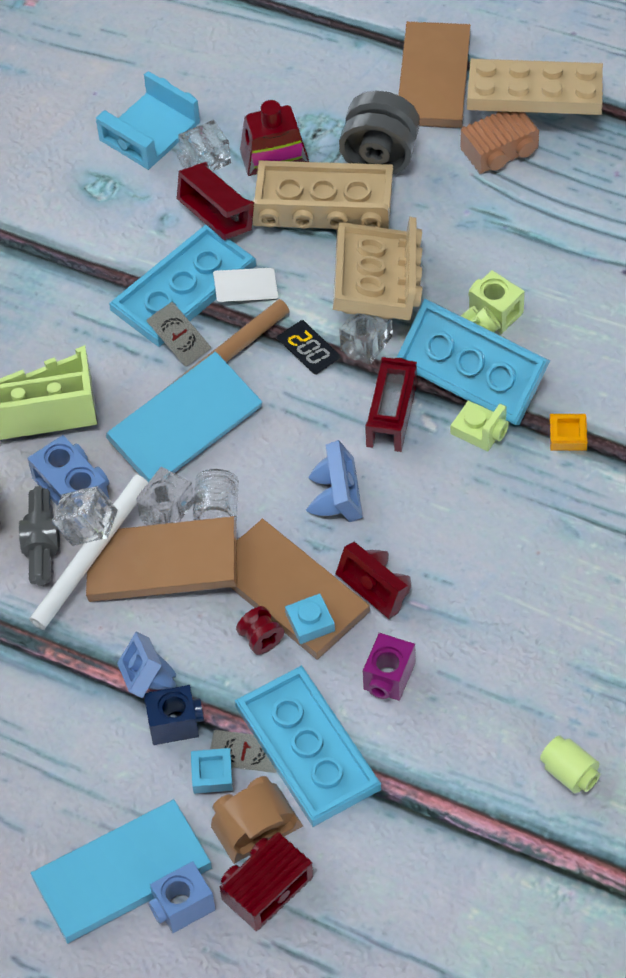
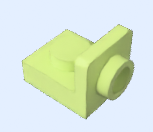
M468 400L450 425V434L488 452L496 440L501 441L508 430L509 422L506 421L507 407L499 404L493 412Z

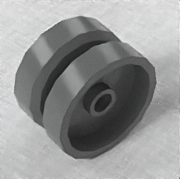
M378 90L363 92L355 97L348 107L345 125L339 139V151L347 163L393 165V175L406 169L411 161L414 141L417 138L420 127V116L410 102L394 93Z

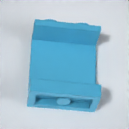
M147 71L144 74L146 94L119 118L104 110L96 117L100 141L149 170L200 123L198 100L192 94L181 91L171 85L165 78H159Z

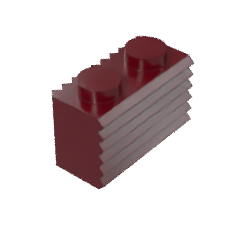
M277 832L269 840L262 838L254 845L250 852V858L240 867L233 865L225 872L219 886L221 899L255 931H258L262 925L266 924L267 920H270L274 914H277L279 909L283 908L285 903L289 902L290 898H293L297 892H300L302 887L306 886L307 882L312 880L314 877L312 862L304 853H301L298 848L294 847L291 842L283 837L280 832Z

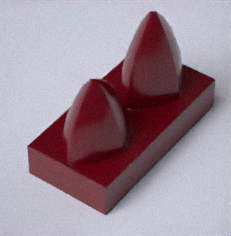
M355 541L344 546L335 574L388 619L398 614L404 597L411 589L410 576L392 573L386 568L389 559L388 551L364 550Z

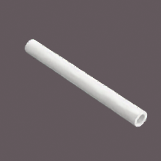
M134 475L31 615L29 620L32 624L45 630L150 485L146 479L139 475Z

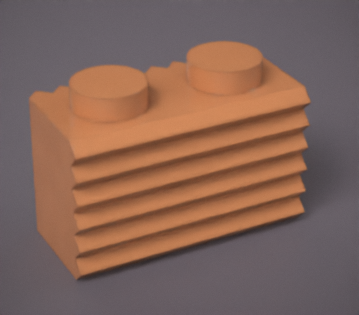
M498 111L490 117L486 116L485 119H480L479 122L475 121L473 124H469L467 127L463 126L461 129V151L468 157V160L471 161L479 174L490 169L493 171L499 170L506 162L518 157L526 158L538 149L539 129L525 112Z

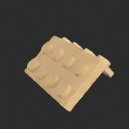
M471 59L467 110L602 115L603 63Z
M259 161L255 199L253 200L255 202L253 226L330 228L337 230L338 223L343 222L389 229L393 165Z
M409 217L407 231L343 222L338 223L333 310L342 311L346 314L374 315L382 319L411 320L413 307H420L422 286H420L422 267H420L422 248H420L422 229H417L416 217Z

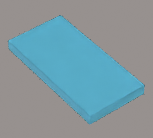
M205 224L109 303L110 311L156 346L160 347L164 341L148 324L147 319L172 302L190 322L217 299L214 271L253 269L256 267V258L230 239L223 240Z
M428 299L423 300L397 355V358L417 362V375L493 412L499 404L506 406V420L515 425H520L551 361Z
M215 351L106 433V438L136 472L148 481L150 487L155 489L261 408L263 402Z
M302 665L235 700L236 709L312 827L381 791L380 781Z
M173 799L31 872V876L68 944L152 900L150 884L192 861L201 874L212 869V865Z

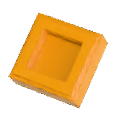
M550 414V451H587L586 414Z

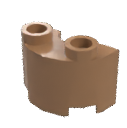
M260 776L254 779L246 789L234 796L232 794L222 796L212 807L215 815L212 818L211 828L233 864L248 857L254 845L262 838L269 840L277 832H280L285 837L303 827L278 785L271 783L267 776Z

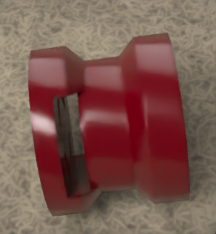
M264 606L248 611L236 626L237 633L249 640L250 649L257 655L264 654L273 649L282 640L285 633L279 623L271 620L272 616Z

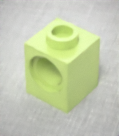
M491 270L482 280L478 279L472 284L468 293L469 309L475 306L480 311L483 307H487L500 322L501 328L497 332L502 334L524 313L525 291Z

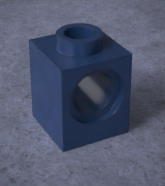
M190 685L145 693V705L153 745L199 737L197 722L204 721L201 699H192ZM173 712H182V713H183L182 715H180V716H178V717H169V716H168L169 714H171V713H173Z

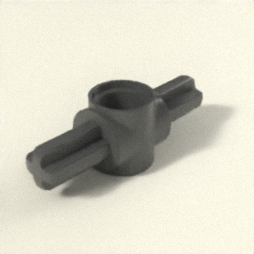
M35 486L33 490L29 491L28 514L24 516L23 520L19 521L21 553L29 558V581L31 584H37L38 586H44L45 583L51 581V558L55 556L56 551H60L58 519L51 514L50 491L41 486Z

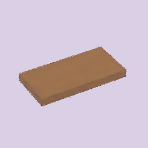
M406 21L398 96L405 98L415 107L420 116V126L462 128L471 24Z
M234 516L118 529L87 571L86 596L88 601L94 602L237 587V531Z
M263 518L237 540V587L230 588L254 608L259 606L266 607L272 616L271 620L279 623L283 627L285 634L297 644L299 642L285 614V606L321 594L335 623V632L299 644L315 659L318 660L370 612V605Z

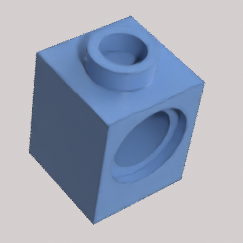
M193 861L150 884L153 900L148 902L149 907L157 922L161 924L165 921L172 933L181 930L216 910L213 893ZM177 895H186L189 897L185 902L180 904H174L170 902V900Z

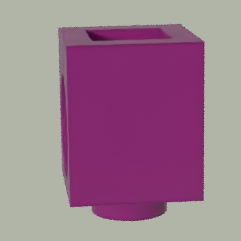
M379 632L363 668V689L381 699L392 698L400 701L416 663L415 643ZM386 667L395 669L392 672L381 671V669Z

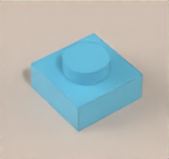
M321 594L285 606V614L299 644L335 632V623Z
M230 748L191 751L192 787L194 794L233 791Z

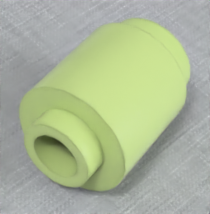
M561 736L555 737L548 743L540 756V761L545 764V770L573 793H578L581 790L588 792L600 778V773L598 772L600 763L570 738L565 740Z

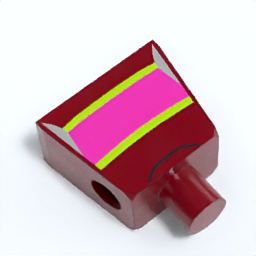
M267 100L261 104V111L249 113L244 117L240 153L248 176L258 173L259 161L309 162L291 106H281L275 100Z

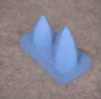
M339 440L326 444L327 457L315 466L309 475V479L319 484H331L332 487L319 494L310 503L306 511L319 516H331L342 513L349 522L363 518L354 457Z
M136 631L117 663L128 691L143 698L148 688L163 690L176 687L177 685L173 680L176 677V673L173 668L156 653L150 638Z

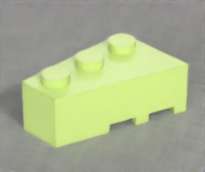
M85 345L76 348L75 355L63 360L56 361L53 357L44 361L45 367L25 374L24 370H20L0 378V440L97 425L91 373Z

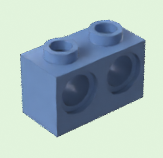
M64 435L27 458L32 479L39 486L50 491V499L74 525L110 501L107 486L110 483L104 471L98 466L93 468L88 462L87 455L81 446L77 443L72 445Z

